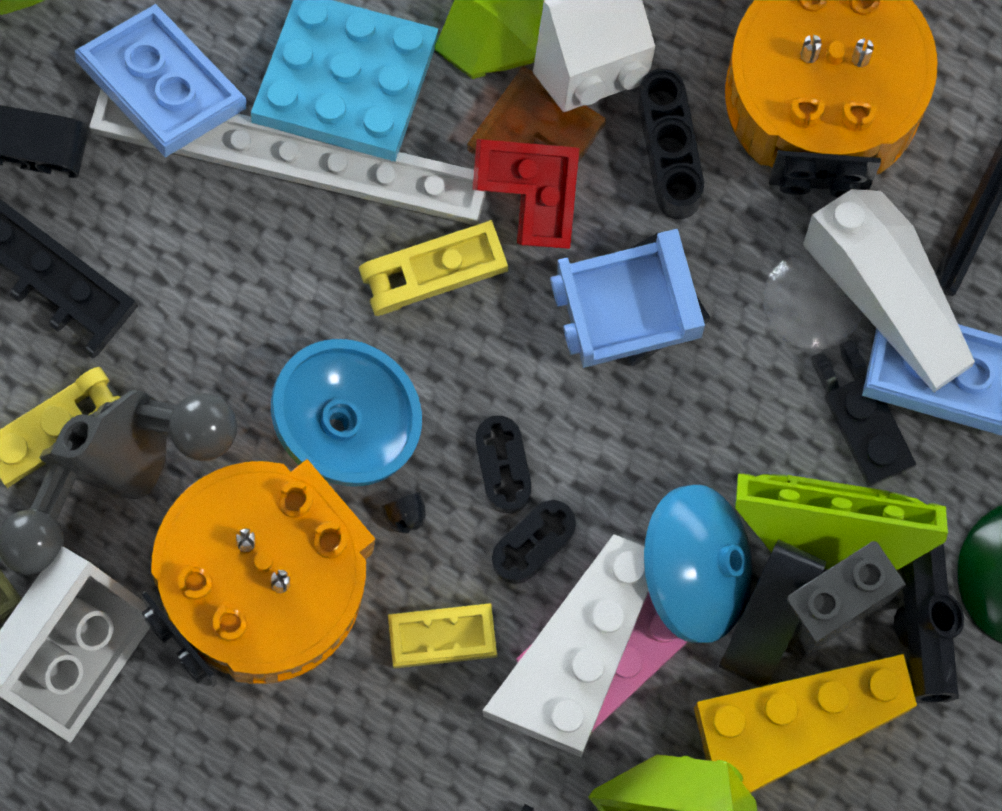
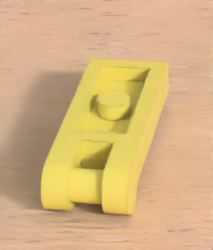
M490 220L370 260L359 266V272L363 283L370 285L373 294L370 304L374 315L380 316L398 310L403 306L508 272V264L493 222ZM402 271L406 285L392 289L388 277L391 274Z
M95 367L85 372L75 383L0 429V479L7 488L46 464L39 458L42 451L56 442L62 428L71 418L82 414L76 405L77 403L89 396L96 406V409L92 412L94 413L104 403H111L121 398L120 396L112 395L107 387L109 379L101 367Z

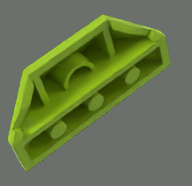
M454 0L434 49L471 79L486 76V73L506 71L535 62L544 0Z
M738 474L735 509L771 553L777 540L780 539L827 561L824 569H830L870 542L875 541L880 545L895 569L898 570L945 543L947 539L946 506L935 503L927 505L917 498L887 490L799 476L762 474L755 477L751 474Z
M657 754L595 788L588 796L599 811H758L756 800L742 783L743 776L733 765L723 760H700L689 756L676 757Z

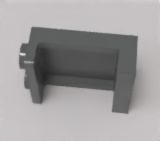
M870 542L788 596L787 602L800 620L791 640L803 658L888 604L906 585L877 542Z

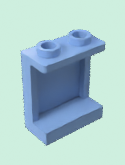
M678 228L658 233L655 243L571 264L568 257L559 259L557 264L558 275L550 277L557 307L566 305L571 321L570 324L563 325L570 355L579 353L583 368L702 338L705 324Z

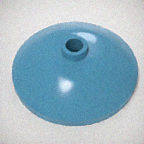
M330 339L311 344L297 352L285 364L273 387L271 417L280 443L298 465L308 459L329 483L355 487L380 482L396 473L416 449L422 429V410L415 387L405 371L392 358L368 344L347 339ZM336 419L341 421L344 425V431L335 430L331 426L330 420Z
M687 485L672 490L657 505L647 529L644 567L648 591L660 619L673 634L691 643L714 642L723 638L733 629L741 617L749 598L752 584V555L748 536L734 508L714 489L703 485Z

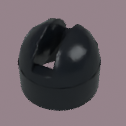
M420 492L381 506L387 522L392 529L399 533H409L411 529L418 530L426 518L425 504Z

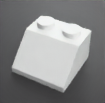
M544 0L533 73L563 112L583 105H591L599 99L626 89L632 90L641 85L643 78L651 70L655 50L643 1Z

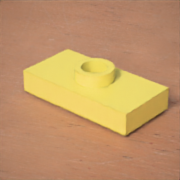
M491 603L388 615L394 669L497 657Z

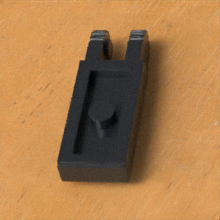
M850 339L841 343L839 347L841 349V357L849 367L855 381L839 387L833 366L823 352L812 356L811 361L826 391L824 398L869 488L910 470L917 464L887 403L862 396L867 368L856 344Z

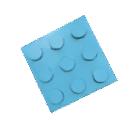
M293 0L251 110V122L396 162L435 50L439 29L334 0Z

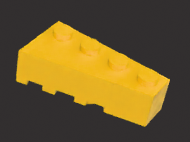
M904 654L698 701L693 709L706 760H723L733 765L743 776L742 783L750 793H753L910 712L917 706Z

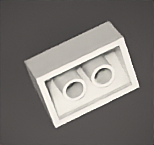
M61 546L56 558L47 568L41 571L0 630V697L71 743L150 629L141 614L147 609L144 601L89 561Z

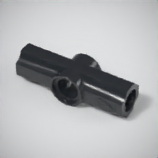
M941 544L901 568L902 579L906 584L903 587L904 605L897 609L894 615V629L899 641L906 648H909L912 688L917 703L930 704L959 699L953 638L962 632L964 615L959 602L948 591L944 544Z

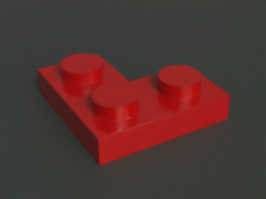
M477 139L472 189L521 194L517 244L570 249L580 148Z

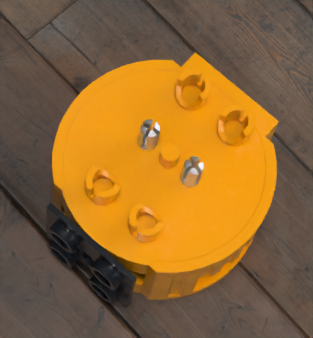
M754 0L744 14L734 39L725 82V103L730 124L740 144L759 165H766L772 168L769 185H778L781 192L791 195L807 194L810 192V188L830 189V195L839 198L851 189L870 190L876 174H880L890 167L908 148L931 100L936 84L938 63L935 41L930 27L922 12L912 0Z
M308 459L291 472L284 464L267 461H251L226 466L209 473L188 487L177 498L165 515L154 542L151 574L156 587L159 589L168 618L146 591L142 594V598L147 609L141 614L148 626L163 643L172 638L181 648L176 653V656L179 658L177 660L197 684L206 678L213 687L217 685L215 674L208 665L221 672L230 674L236 682L272 684L290 680L322 664L339 648L348 636L361 606L366 581V559L373 554L376 539Z

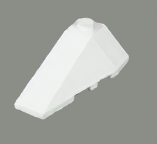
M851 189L812 214L803 243L805 249L933 392H936L973 366L975 362L914 226L882 191Z

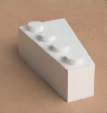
M613 534L485 706L483 717L582 757L649 592L644 567V546Z

